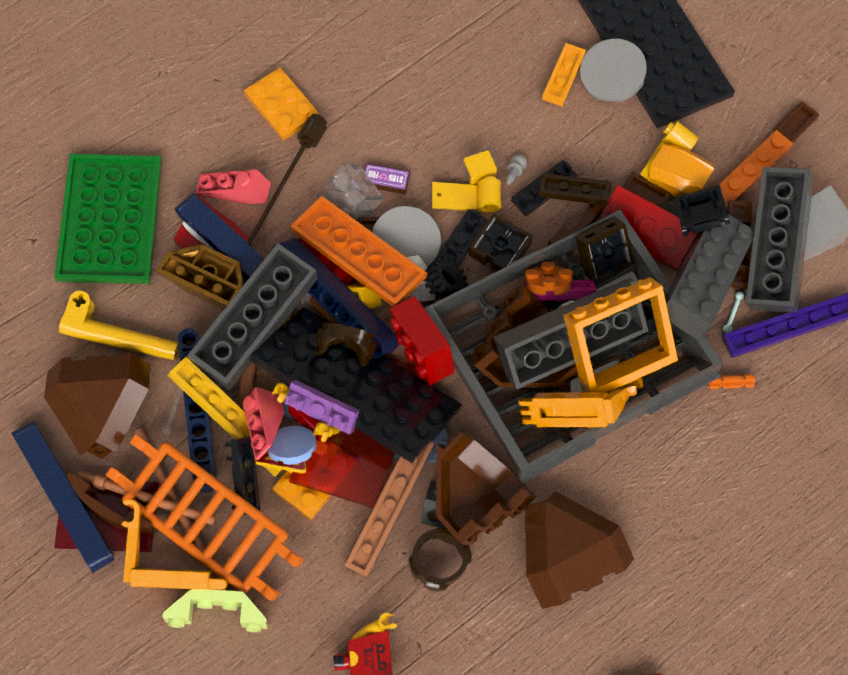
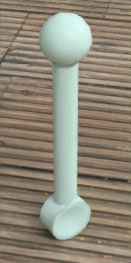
M738 291L735 294L736 300L727 325H724L722 329L724 334L732 332V322L740 300L744 298L742 291Z

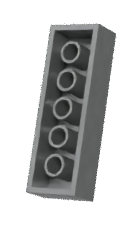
M763 167L746 296V304L752 310L798 313L814 176L810 169Z
M729 214L731 224L726 225L725 222H721L720 227L698 232L665 297L670 323L697 340L712 326L754 237L755 231Z
M277 243L187 355L188 359L203 373L230 391L252 363L249 361L250 355L279 329L317 281V270Z
M626 279L494 336L508 380L516 389H519L575 364L563 315L576 310V307H583L599 297L608 296L615 293L617 289L628 287L632 284ZM641 302L583 327L589 357L648 332Z

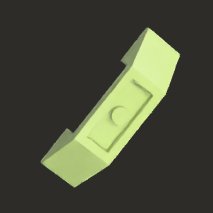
M191 589L165 610L162 617L166 623H169V626L182 628L184 624H192L194 604H197V607L202 609H211L212 605L222 606V609L238 610V607H241L240 624L246 628V631L261 632V629H268L267 619L242 591Z

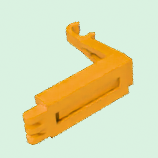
M642 378L623 385L609 394L607 392L537 393L533 398H521L518 400L519 406H528L520 409L521 415H530L521 418L522 424H537V427H607L618 419L629 396L637 395L636 388H643Z
M136 500L123 501L125 506L130 504L134 507L133 521H124L121 524L128 527L123 583H131L130 586L206 590H223L229 586L226 579L212 577L213 571L139 567L141 506Z

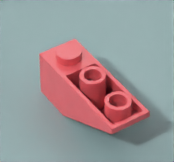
M257 169L205 173L200 175L195 194L242 204L266 203L271 182Z
M255 387L243 401L255 460H259L272 446L284 415L283 404L277 401L279 394H273L272 391Z

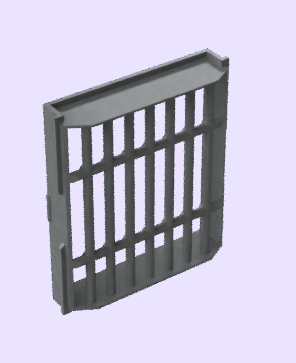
M621 210L539 251H533L510 263L507 267L424 308L450 344L453 366L509 459L518 469L517 478L521 484L594 446L595 441L638 417L646 413L652 415L721 377L719 370L723 362L706 336L703 334L697 340L670 323L672 334L676 339L674 340L676 350L682 348L688 360L654 378H649L648 375L641 377L643 388H636L637 395L629 396L627 402L646 392L650 395V399L620 414L615 423H610L607 427H596L575 439L572 438L570 433L581 427H555L556 430L519 449L512 437L536 424H522L521 421L507 429L500 417L520 407L519 399L533 398L537 393H546L556 387H530L531 390L494 408L488 397L506 387H499L493 383L482 388L476 377L483 373L476 367L471 369L464 358L472 354L477 345L482 346L487 336L461 349H458L452 339L487 320L491 322L493 317L497 318V315L502 311L501 303L494 307L490 306L484 295L524 276L526 270L541 266L542 262H551L560 257L567 269L572 270L574 280H586L581 273L583 272L582 262L574 263L569 255V252L578 248L575 236L615 217L626 224L634 263L619 271H611L609 276L594 282L595 288L598 289L629 272H634L638 280L651 277L663 286L664 296L666 297L671 284ZM476 300L483 312L447 330L440 318ZM570 300L562 302L552 301L546 306L552 312L558 309L561 304ZM642 307L644 315L650 312L647 308ZM654 331V334L651 336L648 333L646 337L636 336L590 358L592 368L620 353L624 355L626 360L635 357L631 348L658 333ZM693 367L700 371L661 393L656 388ZM576 373V374L573 375V376L568 377V380H571V379L577 377V376H578V373ZM560 438L565 443L529 464L525 459L526 456Z

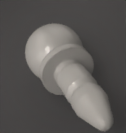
M516 154L511 157L507 168L509 172L506 177L507 185L512 184L516 177L520 176L526 169L527 159L523 155Z

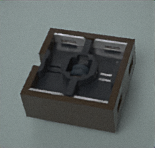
M493 213L469 247L468 256L483 265L486 262L491 264L492 270L497 272L523 257L532 244L533 235Z
M617 217L575 236L584 275L593 282L609 276L610 271L614 269L619 271L634 263L626 224Z

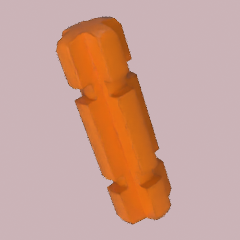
M740 374L721 375L720 378L709 383L708 387L710 389H719V387H722V389L742 388V386L753 388L755 386V376L753 374H743V376H740Z

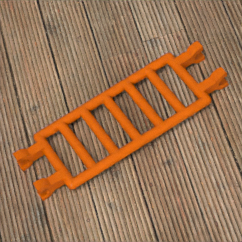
M135 434L130 443L151 458L134 482L117 468L111 467L106 473L107 477L127 490L122 497V502L130 499L135 500L134 497L165 455L168 454L178 463L145 507L140 504L141 517L152 523L156 529L220 578L226 579L228 584L237 591H242L246 594L251 587H254L269 601H275L280 592L259 578L276 553L295 568H299L305 560L283 544L288 537V532L169 442H163L156 449L143 437ZM188 469L197 478L164 522L153 512L184 470ZM206 483L217 492L185 536H182L173 529V526ZM226 498L236 505V508L203 552L192 542L223 499ZM129 504L128 507L134 511V507ZM245 512L256 522L226 564L222 566L212 559V556ZM265 527L276 537L242 582L231 572Z

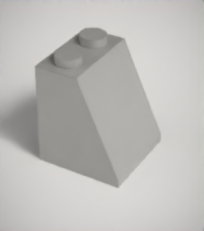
M828 186L811 198L804 262L843 244L848 237V210L832 186Z

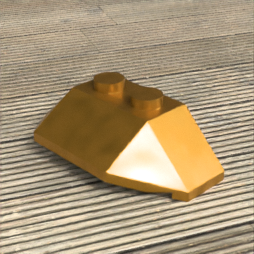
M203 244L183 248L178 251H168L156 269L158 274L182 290L220 309H225L244 285L241 263Z

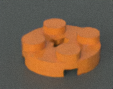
M542 262L541 266L525 271L526 288L532 293L546 295V291H554V295H560L568 292L572 287V270L557 267L553 262Z

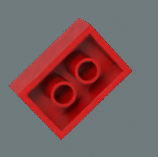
M415 296L389 308L391 313L389 323L394 330V334L397 336L398 346L402 345L404 348L403 352L408 362L413 361L416 373L420 379L424 378L430 386L455 373L450 344Z

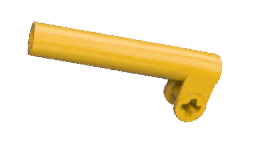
M76 291L69 297L66 310L59 324L60 334L175 361L179 354L178 342L91 320L95 306L90 296L84 291Z

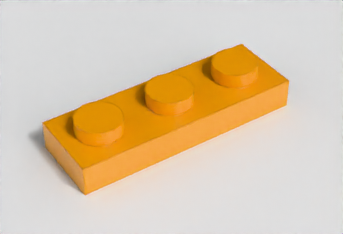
M565 43L543 93L542 100L563 107L585 56V49Z

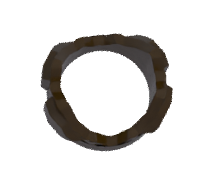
M323 323L322 328L317 332L314 344L317 347L316 355L322 356L328 347L343 342L347 344L349 349L354 350L359 365L365 367L374 355L376 346L375 336L372 333L355 327L336 323Z
M445 527L429 530L417 540L413 554L409 557L411 574L415 580L419 579L426 589L437 592L444 591L464 574L467 565L472 559L471 550L468 545L460 544ZM430 539H440L453 544L462 558L460 569L452 576L446 578H435L423 571L418 561V553L424 542Z

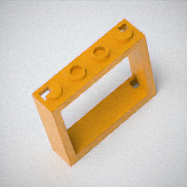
M651 277L644 280L640 279L637 283L628 287L619 288L615 293L599 297L592 303L583 307H576V310L563 315L581 389L584 392L608 393L678 361L663 286ZM650 298L660 345L594 375L583 327Z

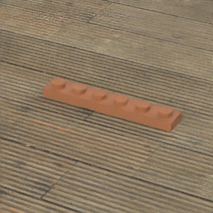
M431 442L413 463L400 456L344 565L346 568L368 578L435 443Z

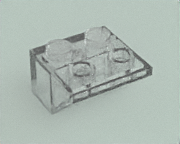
M342 164L317 195L318 198L323 196L356 221L360 217L370 215L384 199L360 165Z

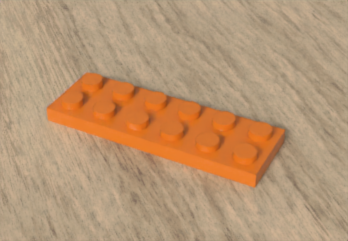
M323 196L315 201L290 226L293 233L392 307L403 302L427 277L426 271Z

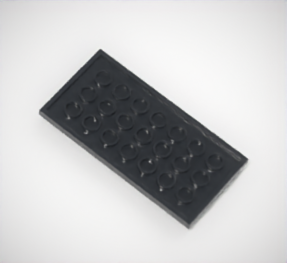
M578 0L603 41L608 39L627 40L635 44L643 53L647 72L644 84L636 93V96L657 129L734 96L735 91L676 0Z
M305 307L250 355V362L288 386L291 385L292 381L297 380L358 409L359 414L355 422V428L410 463H413L460 411L462 406L461 403L432 385L429 386L427 382L384 356L373 357L365 367L360 366L354 350L349 349L347 344L343 342L331 345L322 356L316 355L317 347L314 344L317 332L322 328L323 323L329 322Z

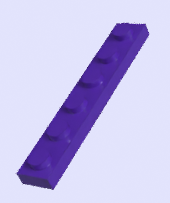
M848 293L798 309V313L789 312L725 333L722 339L731 358L848 320Z

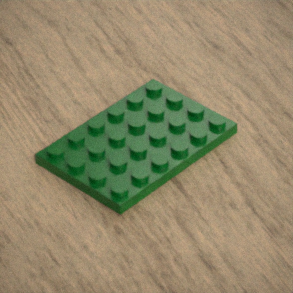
M69 154L54 277L56 282L150 284L162 165L161 156Z

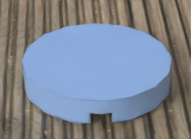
M288 426L278 429L273 444L268 449V455L273 461H283V464L288 465L306 461L317 448L315 436L310 429L302 426Z

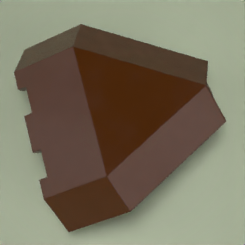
M523 284L517 286L502 300L500 304L502 311L497 318H492L484 334L487 337L482 346L477 345L473 351L474 366L499 387L514 386L506 377L494 336L550 312L547 306ZM573 364L524 387H570L568 377L577 373L576 365Z
M123 353L121 357L107 358L106 355L86 356V360L73 361L72 357L61 358L47 372L44 398L80 455L87 451L103 459L111 451L117 453L149 390L150 363L132 353Z
M463 428L458 434L453 435L448 440L446 446L437 443L436 517L460 544L470 546L478 539L477 536L481 532L491 533L502 526L503 521L509 515L512 518L518 516L537 497L524 483L521 484L517 475Z
M557 491L547 500L525 507L526 576L542 609L561 605L572 600V594L581 590L586 592L603 583L602 578L606 577L609 573L620 574L634 560L619 525Z

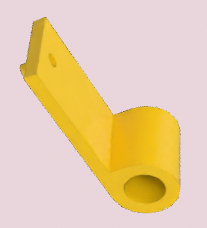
M678 121L675 123L670 122L663 130L665 136L640 172L641 176L655 185L657 184L649 178L650 165L662 145L673 144L690 151L699 138Z
M485 176L477 185L432 182V208L462 211L474 209L477 212H496L501 209V181L494 176Z

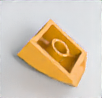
M663 144L650 165L649 178L674 197L702 190L715 169V165L687 149L673 144Z

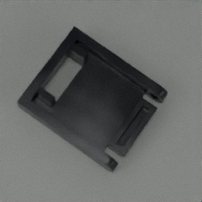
M720 185L674 197L683 236H688V231H692L695 234L720 227L721 222H725L726 225L731 224ZM712 200L711 202H707V203H704V204H700V205H696V206H693V207H689V206L694 205V204H698V203H701V202H705V201Z

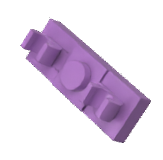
M297 380L291 382L284 403L348 434L354 431L355 422L359 414L358 409Z

